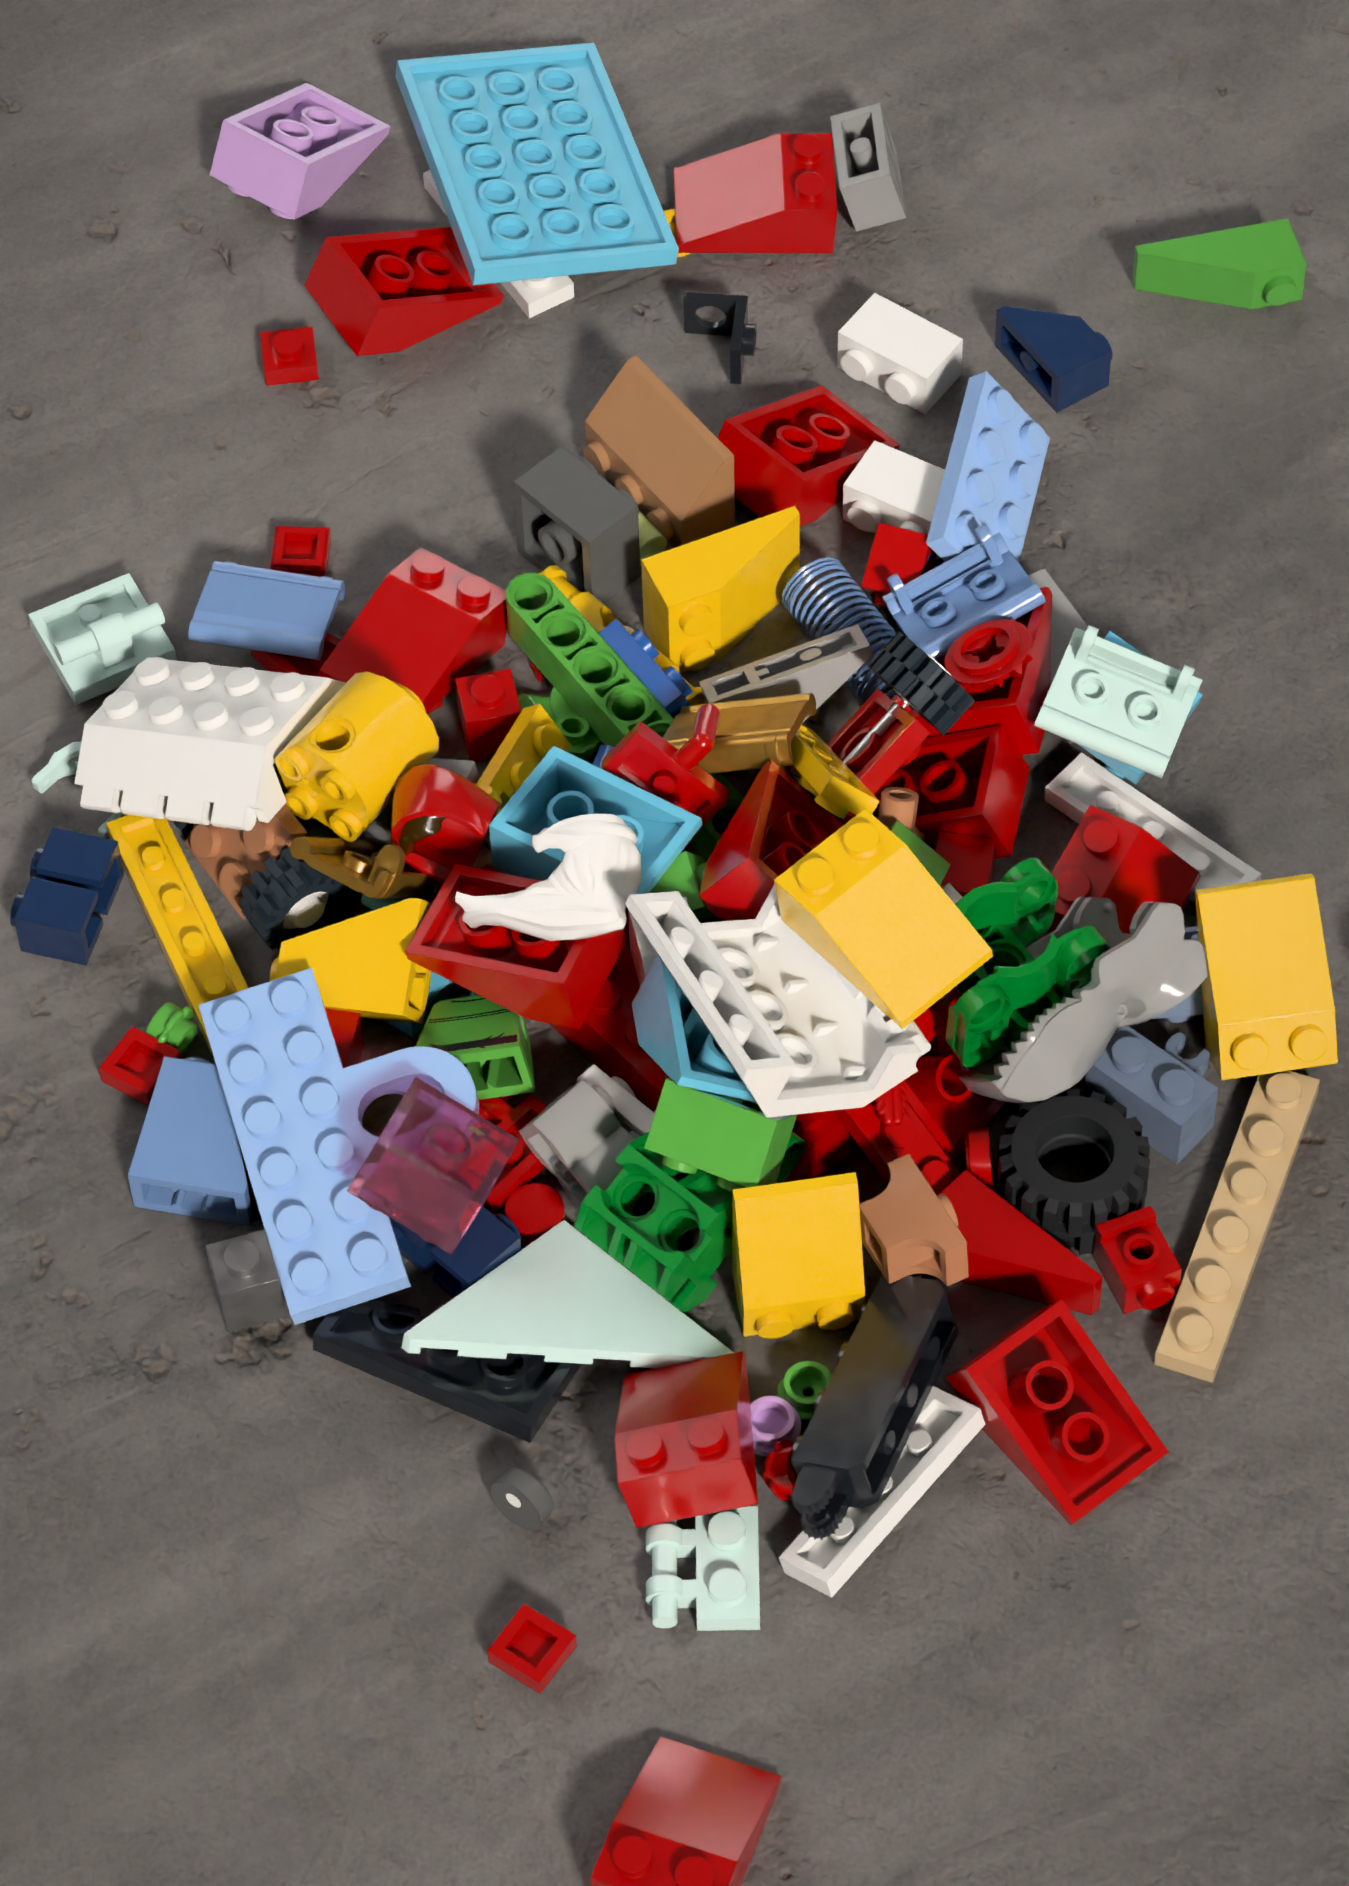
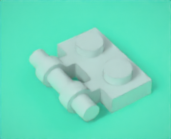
M746 1506L695 1516L696 1529H681L677 1526V1520L654 1524L646 1530V1552L652 1556V1577L646 1581V1602L652 1606V1624L655 1627L672 1628L678 1623V1608H696L697 1631L760 1630L758 1506ZM677 1558H696V1580H682L677 1576Z

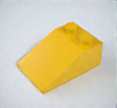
M796 506L641 559L644 630L653 646L679 667V674L689 670L702 669L710 663L722 659L782 601V593L788 580L800 569V513Z
M867 809L862 810L774 880L782 921L901 1029L905 1028L993 957L992 949L908 846Z
M1312 873L1195 890L1198 941L1203 946L1207 967V978L1201 983L1205 1049L1210 1052L1209 1059L1220 1079L1228 1080L1337 1064L1335 1007L1315 879Z
M856 1172L733 1190L732 1276L743 1337L759 1335L762 1338L774 1339L786 1336L794 1329L815 1326L825 1330H836L849 1326L853 1321L860 1320V1311L865 1300V1283Z

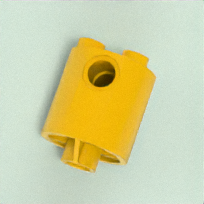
M370 672L355 673L275 757V764L285 787L288 789V792L284 795L287 807L299 818L308 820L313 817L332 829L343 840L354 842L392 802L398 778L415 765L427 764L438 752L439 737L419 697L407 687L383 676Z

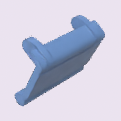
M985 524L975 529L979 544L904 585L897 573L886 578L892 592L883 596V599L894 621L907 638L937 662L945 659L946 653L953 642L967 630L992 620H1015L1046 603L1040 588L1036 583H1033L1012 555L1001 533L999 532L992 536Z
M214 561L197 603L193 619L189 625V640L321 660L324 640L333 621L338 601H344L346 597L344 580L327 576L318 577L239 565L229 561Z

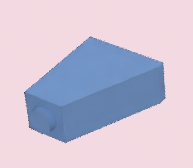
M164 1056L128 1172L134 1207L250 1226L253 1214L247 1179L236 1130L217 1066L201 1058L178 1059Z

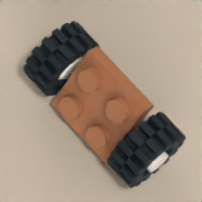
M286 804L268 823L259 822L258 818H256L255 826L250 831L215 827L212 824L200 825L172 821L177 828L182 830L185 827L190 832L184 842L239 916L243 920L249 921L262 940L272 950L277 948L280 952L281 942L335 924L332 919L334 917H343L347 911L343 904L351 903L352 894L349 892L352 890L351 888L313 869L303 859L292 857L290 853L291 842L296 837H306L307 831Z

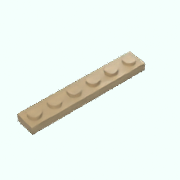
M1293 1071L1258 1075L1157 1347L1154 1365L1213 1383L1316 1100L1320 1079Z

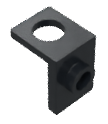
M684 292V332L732 336L730 345V384H741L745 356L755 355L757 325L748 324V296ZM712 306L722 310L726 316L720 321L709 322L698 317L696 311L701 307Z

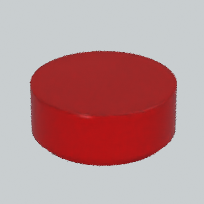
M990 1128L968 1129V1132L965 1133L967 1171L989 1188H993Z
M531 1183L515 1189L505 1203V1216L517 1227L521 1235L520 1242L529 1245L565 1220V1206L561 1195L555 1189L545 1184Z

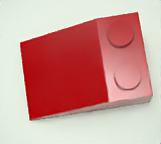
M778 133L674 168L676 242L679 248L678 253L833 254L837 219V197L832 133Z
M451 227L326 237L304 284L305 288L356 356L400 352L501 304L504 298L503 293L495 283L472 284Z
M822 385L726 419L718 435V439L734 455L735 499L747 506L760 518L796 506L800 513V527L816 521L843 498V484L874 440L897 450L900 447L897 441Z
M420 547L388 573L320 668L319 677L347 683L355 673L370 672L383 676L413 691L423 703L427 713L456 688L455 678L470 676L505 646L507 633L506 590Z
M1049 587L1040 588L1046 603L1014 620L1023 624L1028 629L1034 641L1031 647L1034 659L1022 665L1021 676H1010L1005 679L1003 687L998 684H992L982 693H979L974 687L965 689L974 698L975 702L945 735L1001 725L1021 755L1039 753L1045 730L1034 726L1050 689L1052 593ZM945 659L938 663L945 668ZM915 710L912 711L911 715L930 732L926 738L943 735Z
M998 725L926 738L922 742V748L917 757L908 765L899 767L885 782L883 790L888 787H901L913 790L919 795L915 826L925 834V843L934 851L939 831L996 839L995 859L1011 857L1030 767L1003 727ZM880 802L875 808L874 812L872 813V815L877 819ZM846 815L844 819L838 817L844 824L852 819L849 815Z
M772 759L763 765L706 863L699 897L704 900L705 905L712 914L726 921L756 919L775 884L774 880L843 826L829 811L814 801L815 798Z
M454 864L405 950L407 959L526 1019L580 1030L627 942L624 929L579 940L549 941L503 926L482 925L476 929L471 928L462 921L464 910L455 902L457 892L472 896L502 895L525 890L532 884L541 882V880Z
M1062 1299L1038 1309L946 1376V1379L961 1400L981 1409L985 1421L982 1430L1070 1525L1077 1522L1169 1453Z
M744 1351L624 1375L615 1428L617 1482L636 1528L758 1504L747 1360Z
M660 1736L612 1822L590 1877L591 1886H741L782 1782V1776Z

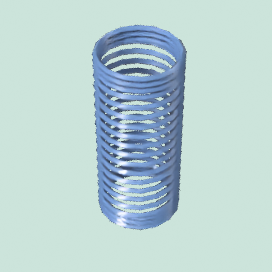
M827 557L816 559L804 565L788 580L782 593V604L811 641L820 638L821 634L826 636L834 630L840 631L856 624L859 625L870 644L873 656L854 673L857 674L856 677L852 678L851 676L845 684L861 705H863L877 688L882 691L888 687L868 667V664L879 654V650L883 645L889 643L897 633H895L882 614L879 613L866 594L863 593L862 589L852 579L839 560ZM826 570H838V572L828 573L812 583L801 595L796 607L794 606L798 593L806 583ZM837 576L836 580H833L823 585L820 589H818L805 603V606H801L803 600L806 598V596L810 593L811 590H813L821 582L831 577ZM828 589V591L825 594H823L820 598L814 601L817 596H819L823 591ZM852 596L849 601L843 603L847 597ZM857 603L855 607L848 610L852 604ZM858 610H862L860 614L854 616ZM867 616L865 621L859 623L863 617ZM826 617L823 622L818 623L821 618ZM832 623L829 628L823 630L826 625ZM872 623L870 628L864 630L868 624ZM874 630H878V631L876 632V634H874L873 636L869 637V636L873 633ZM879 637H883L881 641L875 643ZM870 669L867 674L861 676L864 671ZM891 689L884 694L889 697L895 692Z

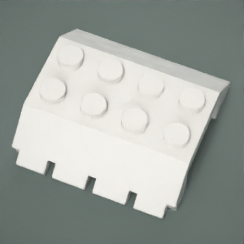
M147 657L135 667L134 672L122 685L103 701V705L84 724L74 783L83 787L80 806L83 809L119 813L121 811L126 815L164 819L166 817V819L171 821L200 825L212 824L215 827L244 831L253 829L256 818H258L259 822L268 823L287 802L273 767L275 757L346 683L325 677L300 675L295 672L282 673L255 670L250 667L238 668L211 665L206 662L194 663L167 660L162 657Z
M775 884L756 919L700 923L679 891L631 894L625 902V905L651 946L767 1118L864 1107L918 1071L916 1068L917 1060L931 1049L930 1043L914 1020L901 1029L782 921Z

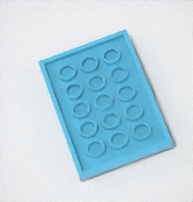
M595 43L397 60L396 80L473 285L676 264L679 250Z

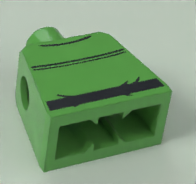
M469 991L468 997L442 1000L433 1005L415 1047L437 1048L456 1057L469 1071L479 1100L535 1092L530 1039L522 1016L472 991ZM421 1094L426 1108L436 1106L434 1099Z

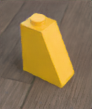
M408 898L281 942L279 957L273 961L271 966L270 981L312 968L325 1008L360 1013V1017L423 1025L432 971L408 960L405 950L432 904L423 899Z

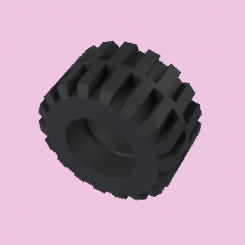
M1067 1089L1066 1096L1057 1097V1095H1054L1046 1100H1042L1038 1105L1034 1102H1026L1020 1106V1117L1012 1115L1005 1124V1135H1001L999 1143L996 1192L1064 1247L1078 1248L1079 1255L1092 1253L1096 1225L1144 1208L1150 1167V1145L1148 1137L1142 1136L1143 1126L1136 1117L1126 1119L1127 1108L1116 1101L1110 1106L1105 1103V1095L1094 1091L1091 1097L1079 1096L1080 1089ZM1077 1161L1095 1168L1102 1175L1090 1181L1074 1183L1057 1179L1044 1169L1058 1162Z

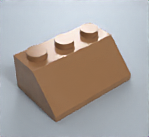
M637 355L628 359L585 420L586 445L583 448L585 459L596 468L599 475L603 473L615 485L616 489L626 490L636 501L639 511L674 548L734 527V455Z

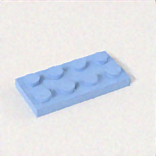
M987 371L969 377L926 544L944 562L979 544L975 529L985 524L992 536L999 532L1001 533L1008 549L1019 563L1050 437L1045 433L1044 429L1018 405L1011 394L1004 390Z

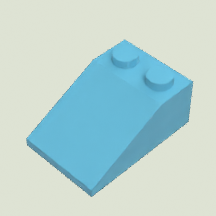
M553 746L489 824L493 868L505 874L541 881L547 880L562 862L565 853L559 848H549L537 853L532 846L533 835L567 818L587 814H614L622 818L627 826L637 835L636 846L641 855L642 882L636 894H645L652 890L702 826V818Z
M657 955L632 1001L638 1044L676 1085L756 1103Z

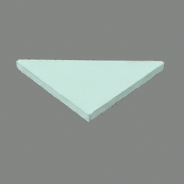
M565 1220L405 1332L401 1347L407 1353L420 1354L422 1348L458 1350L457 1356L506 1359L507 1353L545 1355L544 1362L593 1364V1359L631 1361L630 1367L661 1368L734 1353Z

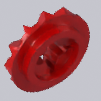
M1007 619L988 621L967 630L953 642L945 656V669L964 689L974 687L979 693H982L992 684H998L1003 687L1005 679L1010 676H1021L1022 665L1034 659L1031 649L1034 641L1028 629L1017 621Z

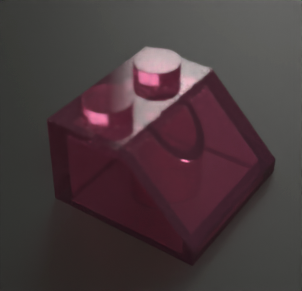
M415 1077L347 1189V1192L364 1201L370 1208L382 1212L417 1233L423 1240L435 1244L452 1255L484 1205L519 1139Z

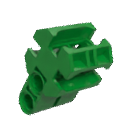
M794 1131L791 1133L776 1183L785 1182L805 1152V1140ZM647 1132L629 1142L617 1156L615 1161L623 1169L605 1192L595 1184L582 1200L574 1227L685 1314L709 1297L718 1285L711 1278V1275L728 1254L732 1256L733 1192L716 1184L718 1176L700 1169H697L695 1174L684 1173L661 1163L663 1155L644 1148L649 1134ZM653 1194L655 1196V1203L652 1209L645 1215L634 1216V1209L638 1200L645 1195ZM700 1229V1238L697 1244L692 1249L681 1252L678 1247L682 1235L688 1230Z

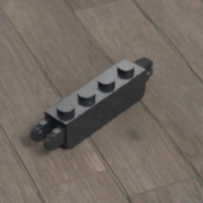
M883 1274L881 1275L872 1295L867 1296L862 1304L860 1320L850 1340L846 1341L839 1351L837 1367L827 1387L821 1389L817 1395L814 1414L804 1434L800 1435L794 1442L791 1453V1465L798 1477L795 1481L796 1487L792 1488L793 1493L790 1495L795 1509H798L799 1513L804 1512L802 1513L803 1518L800 1521L805 1534H808L809 1538L814 1537V1540L817 1538L823 1540L824 1537L829 1538L831 1534H835L836 1529H839L838 1524L842 1523L849 1507L864 1509L878 1502L882 1496L927 1397L959 1333L948 1303L947 1293L949 1286H946L943 1281L935 1276L913 1274L889 1284Z

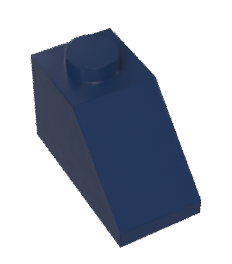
M1004 306L996 310L995 347L1056 413L1109 386L1110 365L1113 357L1111 346L1103 334L1094 332L1080 316Z

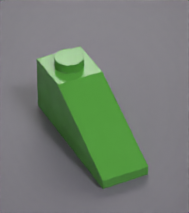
M1287 218L1135 246L1132 283L1135 290L1246 309H1256L1273 305L1280 306L1302 300L1306 262Z

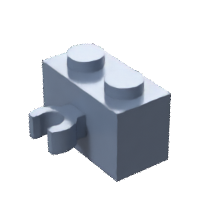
M1120 1027L1112 1035L1104 1052L1086 1073L1084 1097H1091L1094 1091L1105 1095V1103L1110 1106L1116 1101L1127 1108L1126 1119L1136 1117L1143 1126L1142 1136L1148 1137L1150 1147L1177 1165L1214 1127L1219 1088L1203 1078L1208 1070L1210 1052L1203 1049L1196 1058L1183 1059L1179 1056L1185 1048L1186 1035L1179 1032L1171 1036L1166 1042L1164 1051L1131 1027Z

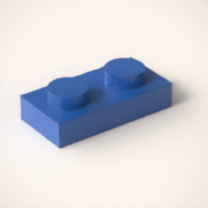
M615 619L599 632L602 639L673 719L676 715L680 714L682 706H690L686 697L693 691L672 666L663 672L654 662V659L660 654L641 630L637 629L630 635L622 624Z

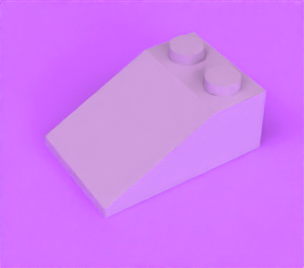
M305 83L224 119L210 176L227 184L228 189L233 193L252 197L269 206L273 214L295 220L322 207L388 136L390 125L309 83Z

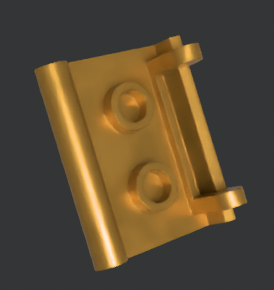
M813 693L710 703L719 709L720 720L714 746L697 764L708 774L760 769L772 759L791 776L790 765H793L794 758L790 743L805 717L816 714V699ZM705 704L682 706L680 714L675 716L663 739L679 750L692 737L698 709Z
M296 837L290 844L292 857L303 859L313 869L357 892H362L363 895L369 898H418L434 900L443 883L422 872L403 871L405 853L397 845H385L378 853L375 850L374 844L366 839H356L354 842H348L342 838Z

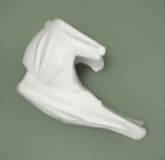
M614 814L580 815L564 819L549 828H544L538 834L533 835L532 846L535 851L539 853L549 848H559L565 853L562 862L549 878L534 883L525 890L502 895L472 896L457 892L455 902L464 910L462 921L475 929L482 925L503 926L549 941L579 940L622 930L627 921L625 902L629 895L636 894L642 882L641 855L636 846L637 835L627 826L622 818Z

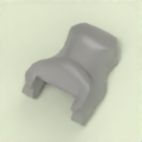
M1078 897L1057 929L1026 947V949L1036 959L1046 950L1053 934L1058 939L1076 928L1079 929L1092 925L1097 928L1110 944L1111 949L1095 959L1091 971V981L1082 988L1074 989L1072 991L1073 998L1063 997L1061 1003H1053L1051 1008L1044 1009L1042 1015H1036L1035 1019L1026 1020L1031 1022L1028 1023V1031L1021 1032L1020 1040L1011 1042V1050L1003 1044L1000 1050L990 1059L974 1067H966L960 1062L961 1071L958 1074V1078L971 1092L1013 1103L1046 1100L1078 1083L1104 1052L1116 1028L1140 1024L1161 1015L1188 998L1207 978L1206 958L1201 942L1184 939V917L1181 907L1174 903L1144 902L1133 916L1130 925L1131 934L1122 933L1119 929L1116 905L1109 898Z

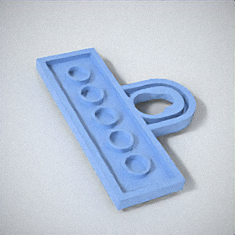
M312 968L199 1004L283 1293L294 1324L297 1325L411 1287L379 1181L444 1160L457 1152L468 1141L478 1121L479 1098L467 1068L453 1055L437 1048L424 1046L401 1049L343 1068ZM396 1093L412 1097L422 1094L430 1096L435 1100V1114L430 1120L418 1124L413 1131L383 1138L370 1134L362 1126V1117L365 1109L373 1100L382 1095Z

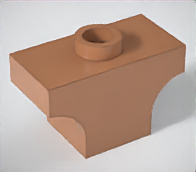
M909 1154L887 1163L889 1184L886 1189L878 1196L859 1204L862 1243L887 1282L891 1284L913 1274H928L937 1277L946 1286H949L969 1277L967 1241L958 1229V1219L950 1200L943 1193L936 1196Z

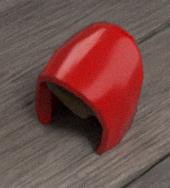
M434 764L415 765L398 778L392 805L391 844L400 846L403 849L407 864L444 884L454 864L473 867L489 832V824L495 818L500 803L474 782L450 769Z

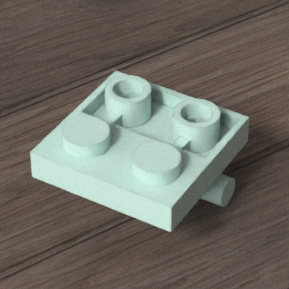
M129 573L28 614L30 627L75 705L120 687L134 672L135 667L147 657H162L167 660L177 661L175 649L161 627V624L165 623V618L157 602L151 605L147 604Z

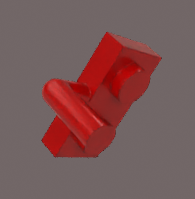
M712 704L702 705L697 712L692 737L679 750L643 722L639 721L604 757L601 769L702 818L703 826L727 803L730 792L728 788L697 765L714 746L720 720V711Z

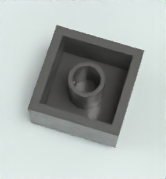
M561 445L513 481L518 552L541 571L552 565L559 566L567 573V581L581 592H590L603 604L641 576L638 505L626 490L616 489L602 478L588 460L584 458L578 459Z

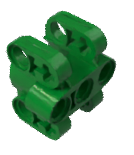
M1029 858L1021 861L1012 867L1000 882H992L974 888L957 903H954L989 945L993 953L992 958L956 986L963 995L956 1004L949 1006L946 1044L966 1067H974L984 1063L997 1053L1003 1044L1011 1050V1042L1020 1040L1021 1032L1028 1031V1023L1031 1022L1026 1020L1035 1019L1036 1015H1042L1044 1009L1051 1008L1053 1003H1061L1063 997L1073 998L1072 991L1074 989L1082 988L1091 981V971L1095 959L1111 949L1110 944L1097 928L1091 925L1079 929L1076 928L1058 939L1053 934L1046 950L1035 959L1026 947L1039 940L1052 925L1058 893V884L1055 877L1038 858Z

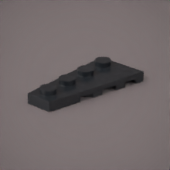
M376 1299L327 1314L314 1332L313 1350L531 1443L582 1365L576 1363L544 1362L545 1355L507 1353L506 1359L457 1356L458 1350L422 1348L420 1354L407 1353L401 1348L404 1333L426 1317L420 1316L419 1308Z

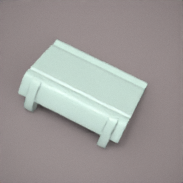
M1088 625L1087 630L1083 631L1075 627L1034 726L1162 779L1203 680L1192 676L1195 669L1184 664L1182 671L1098 637V628Z

